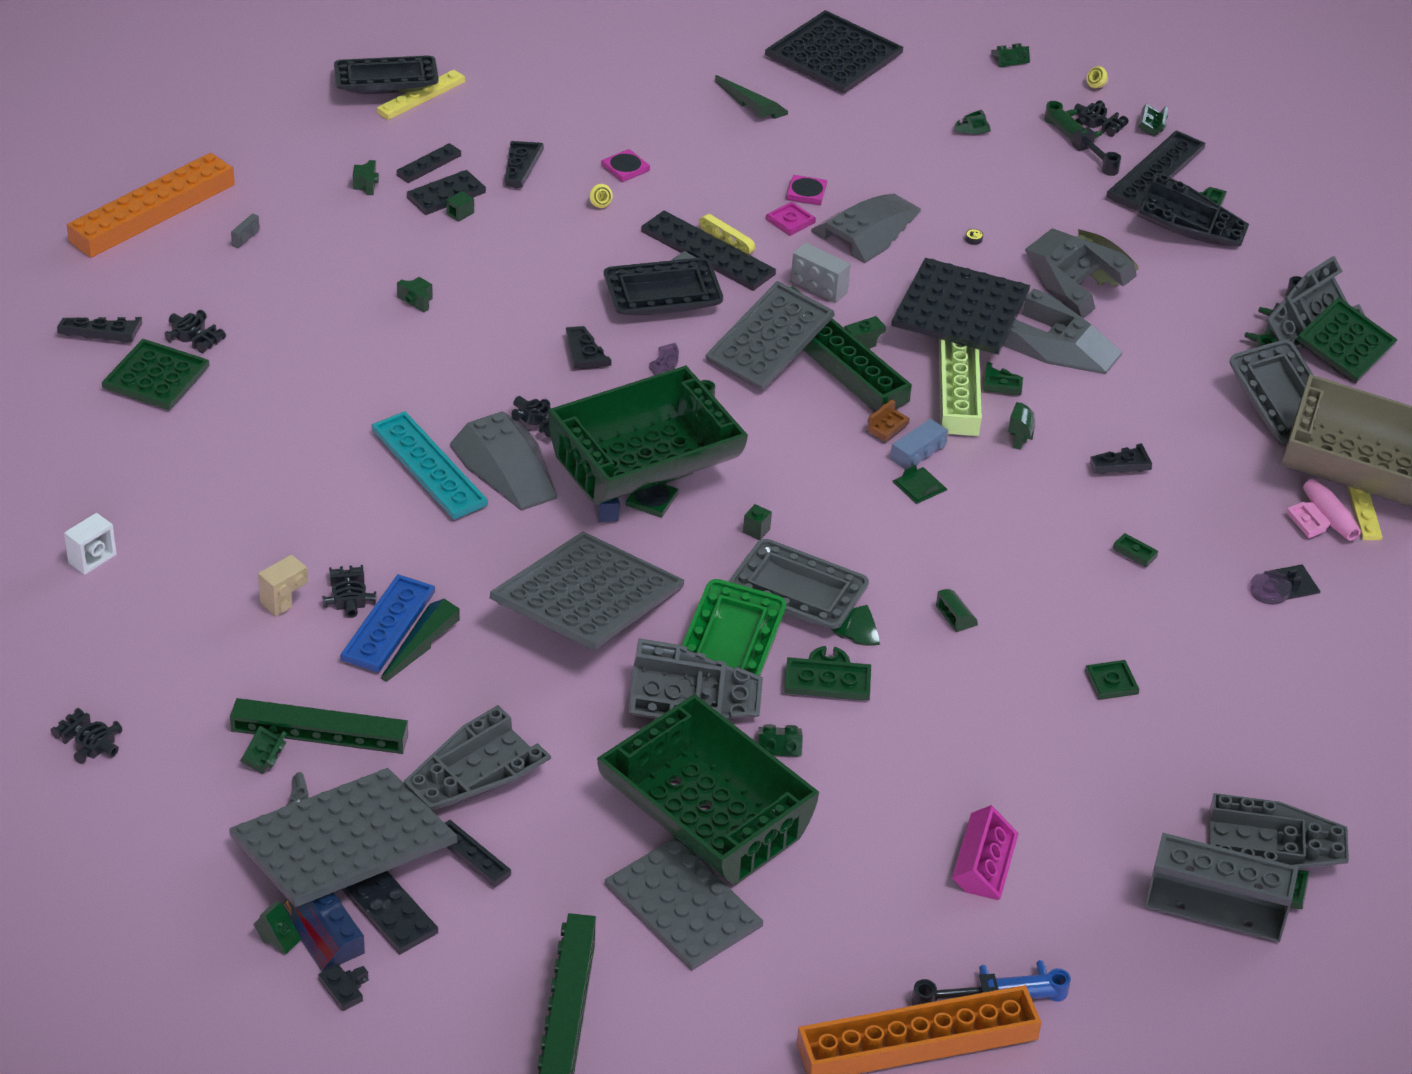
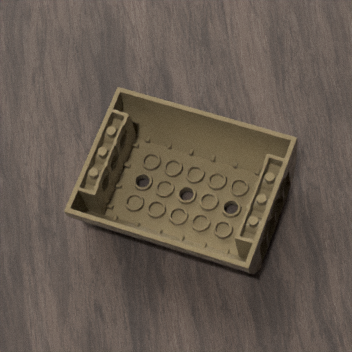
M1310 374L1291 428L1281 465L1324 478L1328 481L1343 484L1346 487H1352L1365 493H1371L1384 499H1390L1403 505L1412 506V406Z

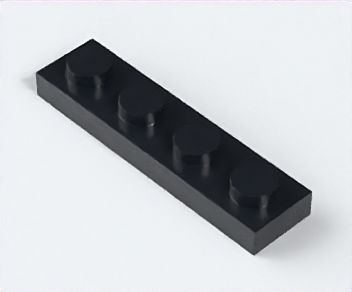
M448 143L397 169V176L410 183L461 157V150Z
M450 819L445 822L457 835V843L446 848L493 887H496L511 876V869L463 829Z

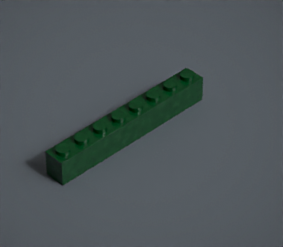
M236 698L230 715L231 732L254 735L258 727L261 726L277 736H280L282 731H285L287 734L284 739L397 754L404 753L408 739V720L241 698Z

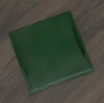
M916 465L905 469L901 477L892 480L915 504L947 491V488L924 467L917 469Z

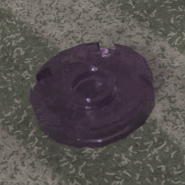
M1264 571L1263 574L1259 575L1258 573L1251 579L1250 591L1256 600L1264 604L1273 605L1280 604L1289 598L1292 585L1284 574L1277 571Z

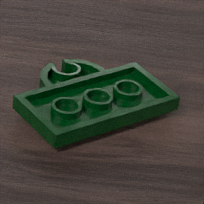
M826 646L814 649L808 659L787 657L784 693L870 700L871 664L850 663L849 656L838 647L833 649L834 657L825 656Z

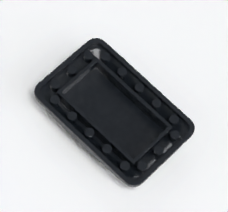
M430 55L342 59L334 62L336 87L357 94L413 92L428 88L439 82L435 57Z
M700 257L611 266L604 269L603 276L614 310L618 314L653 315L682 312L715 306L723 302V293L711 261L707 258Z

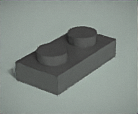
M252 213L231 231L233 247H241L253 235L258 233L260 230L258 215Z

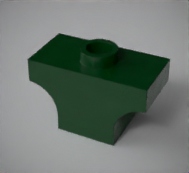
M369 160L363 165H354L353 190H363L367 195L374 196L375 183H379V173H376V160Z
M421 277L411 281L401 279L397 282V297L425 313L429 310V301L433 299V287L430 282Z
M877 316L844 326L849 333L868 348L876 347L878 337L886 331V326Z
M275 901L253 924L262 941L272 944L280 953L287 954L301 940L281 902Z

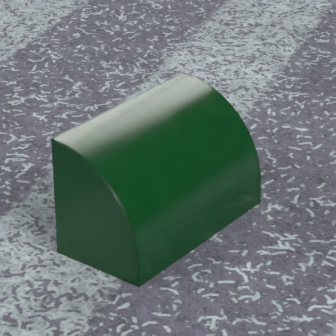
M943 589L938 591L936 607L956 633L978 626L977 619L954 590Z

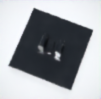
M1303 564L1266 571L1268 578L1283 600L1320 593L1319 588Z

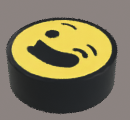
M978 229L967 230L965 235L966 242L972 245L982 243L983 232Z

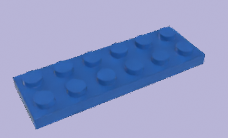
M397 574L340 654L341 661L379 673L435 593V586Z

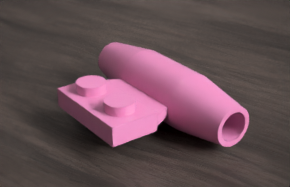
M1316 479L1308 480L1303 486V490L1310 502H1301L1287 508L1288 516L1308 538L1326 532L1329 526L1349 541L1356 539L1361 533L1350 511L1332 491Z

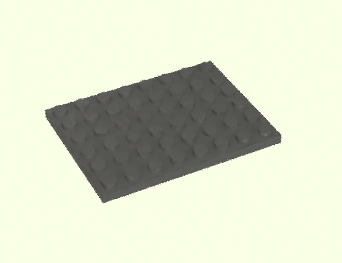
M582 531L490 591L489 599L532 619L536 623L548 627L552 631L566 636L570 640L584 645L588 649L596 650L684 586L685 580Z
M389 768L379 770L373 774L342 784L331 790L321 792L310 798L300 800L289 806L229 828L231 838L294 907L457 843V835L420 798L411 792Z

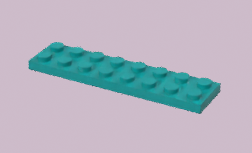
M406 411L372 424V431L453 520L488 506V499Z

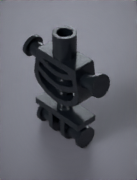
M1101 100L1091 103L1087 107L1079 103L1074 107L1078 111L1077 114L1080 115L1075 120L1081 126L1083 124L1089 128L1102 126V133L1106 132L1110 137H1113L1115 133H1118L1129 123L1126 116H1121L1118 119V112L1107 118V108Z
M198 310L196 315L188 313L184 317L176 313L171 314L169 323L172 324V331H166L165 337L169 342L173 341L175 337L182 342L192 341V348H197L199 352L204 353L206 348L210 349L213 347V344H218L220 339H225L226 333L221 328L217 330L214 324L205 330L204 320L207 318V315L203 310Z
M517 396L513 405L518 409L512 410V419L518 421L521 418L529 425H540L539 432H544L550 438L549 409H551V404L549 400L542 399L539 401L538 399L527 401L523 397Z
M349 565V570H343V566H340V569L329 567L332 596H322L324 608H327V605L334 604L336 610L345 609V615L353 618L358 614L357 608H365L366 601H373L376 604L377 591L366 593L363 565H360V567Z
M76 708L72 715L68 714L65 717L66 721L61 720L58 722L57 727L50 729L55 738L60 739L62 737L64 744H67L75 737L78 752L74 754V759L81 764L86 762L87 756L94 759L102 752L111 758L114 757L119 750V747L114 744V734L123 731L118 721H114L110 727L100 721L91 723L90 714L84 713L80 708Z

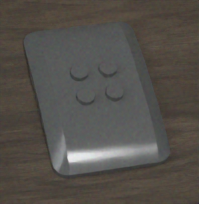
M1281 340L1233 354L1229 363L1247 397L1279 443L1287 445L1309 375H1313L1295 345L1289 340Z
M770 539L759 540L729 580L731 583L781 596L786 601L784 614L831 629L838 628L843 624L869 585V579L861 573Z

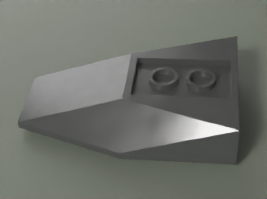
M1213 793L1209 809L1210 845L1299 867L1298 869L1348 863L1347 826L1280 801Z

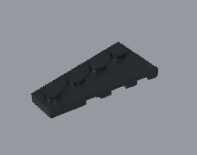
M510 142L511 148L509 149L508 167L506 168L505 175L506 186L514 188L523 187L544 150L543 143Z
M88 317L62 318L57 326V333L65 334L66 336L77 335L85 338L94 337L102 338L103 340L112 339L120 340L121 342H132L142 325V317H135V320H126V317H118L117 320L109 321L106 320V317H98L93 321H89Z

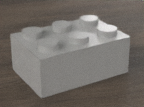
M804 243L793 252L791 282L829 301L837 303L848 293L851 264L808 243Z

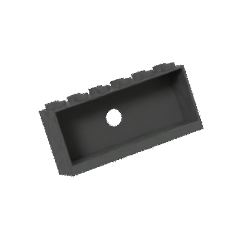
M1162 833L1145 907L1280 942L1292 903L1299 867Z

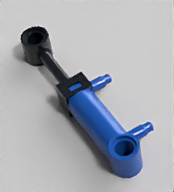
M1042 960L1036 962L1038 975L996 978L995 973L989 974L986 965H981L979 967L980 975H978L976 987L937 990L934 982L928 979L918 980L913 988L912 1006L935 1002L937 999L957 998L1026 985L1032 999L1049 998L1052 1001L1059 1002L1066 999L1068 995L1071 977L1067 971L1058 968L1052 969L1047 973L1046 966Z

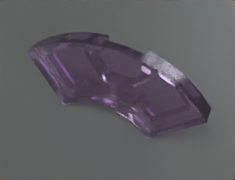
M676 343L658 347L659 357L649 363V369L654 375L675 369L679 361V349Z

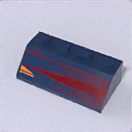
M334 892L298 907H294L287 898L282 903L299 933L302 943L322 972L337 964L341 965L365 954L364 935Z

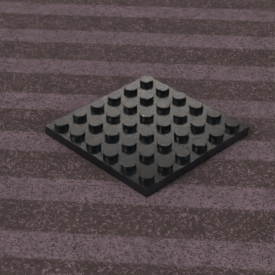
M824 10L765 49L766 56L842 93L847 92L903 53V46L827 10Z
M925 258L892 319L891 326L999 355L1030 291V285L985 272L963 268L951 263Z

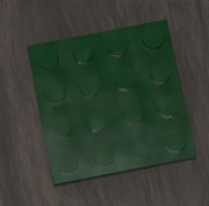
M1339 297L1310 323L1296 339L1355 383L1398 341L1394 336Z
M142 338L102 381V388L171 410L210 366L209 360Z

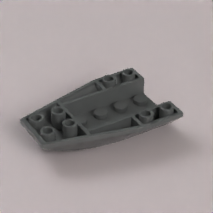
M497 705L456 731L404 780V785L431 810L441 809L515 781L550 760L551 755L538 743L530 747L512 730L511 717Z

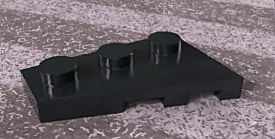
M585 326L566 327V337L574 369L611 366L612 360L609 356L606 357L602 347L595 343L594 337Z
M1142 443L1136 444V448L1133 449L1125 447L1121 448V452L1118 453L1109 451L1090 457V464L1094 473L1105 474L1109 472L1124 473L1126 471L1142 472L1144 470H1152V462Z

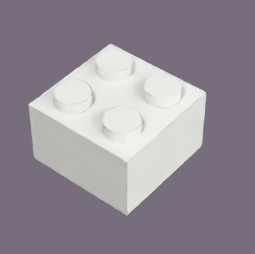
M98 513L64 532L68 563L84 575L117 555L113 524Z

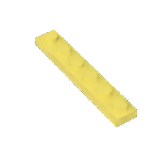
M451 70L439 76V82L433 86L407 92L378 106L377 113L390 120L464 83L465 76L456 70Z
M1347 487L1357 525L1361 530L1362 540H1382L1383 536L1370 493Z

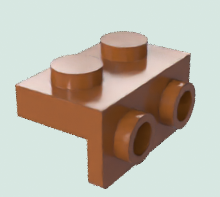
M894 400L882 405L878 411L872 413L868 418L867 432L884 442H887L906 427L910 421L909 417L895 410L896 401Z

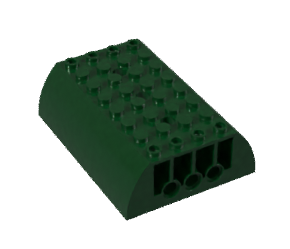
M687 365L549 409V428L556 458L595 506L735 459L743 452L748 438V434Z
M693 694L597 758L599 772L606 781L722 877L735 885L801 838L813 816L819 797L818 790L696 694ZM670 782H679L680 784L673 785ZM702 806H703V807H710L711 809H709V810H704V809H701L700 807H702Z

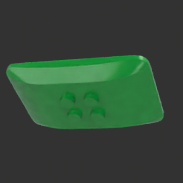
M721 579L710 580L704 589L682 646L687 647V650L696 654L697 652L705 654L706 658L714 661H723L729 667H738L761 676L784 616L786 601L781 596Z

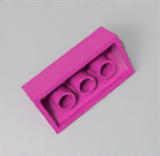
M992 805L971 813L952 879L967 893L999 900L1001 899L1019 833Z

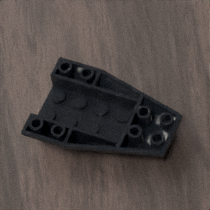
M1156 172L1137 214L1138 217L1179 235L1201 242L1224 246H1241L1249 227V223L1195 189Z

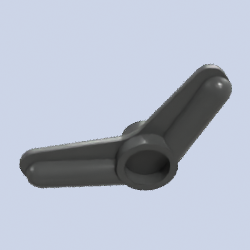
M297 772L293 776L291 800L286 806L309 798V792L302 772Z

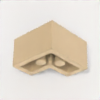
M291 554L259 572L260 603L274 616H278L292 608L291 592L308 583L307 567Z

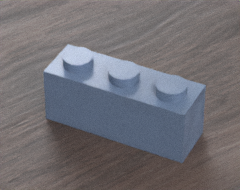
M929 419L892 444L890 459L905 469L918 465L922 460L930 457L940 448L945 447L948 441V429Z

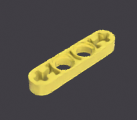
M706 214L699 219V225L703 231L747 254L755 251L756 247L752 239L713 215Z

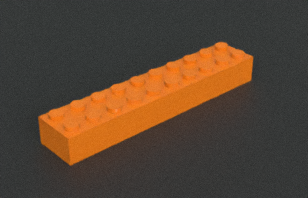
M210 152L66 224L68 240L92 258L234 186V169Z
M1026 985L799 1026L796 1045L806 1074H859L1038 1040L1042 1022Z

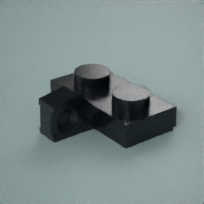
M337 964L318 974V980L342 1011L363 1001V995L358 989L361 987V984L369 981L368 971L364 966L353 969L352 972L351 970L345 972Z

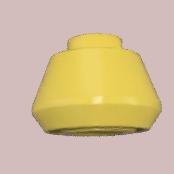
M1095 66L1088 72L1086 81L1090 87L1102 88L1107 84L1108 75L1105 68Z
M597 184L591 189L590 201L595 207L605 208L611 203L613 194L607 185Z

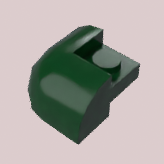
M1016 402L1010 416L1008 432H1011L1010 435L1015 436L1013 448L1021 450L1023 443H1027L1028 439L1033 440L1035 416L1029 406L1022 402Z

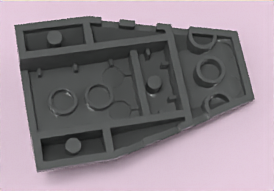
M895 193L881 195L862 201L831 216L812 228L811 232L824 240L835 233L852 243L851 256L866 263L891 246V242L898 238L899 233L906 229V225L911 223L921 212V208Z
M1335 256L1330 257L1308 271L1266 319L1277 341L1289 340L1296 348L1305 347L1296 340L1298 335L1338 297L1348 303L1335 279V276L1343 272ZM1360 304L1352 306L1365 316Z
M501 411L468 422L451 441L450 447L470 472L477 473L479 479L483 482H489L496 492H502L504 498L521 511L557 499L555 488L537 441L520 420L514 421L511 415Z
M638 639L632 670L628 705L629 715L657 719L693 694H696L725 718L759 717L763 677L738 667H729L723 661H714L706 658L705 654L700 652L696 654L687 650L688 648L682 645Z

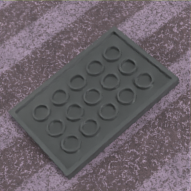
M776 281L705 355L706 359L764 391L835 316L834 310Z
M677 838L671 839L605 879V886L691 971L763 927V920Z

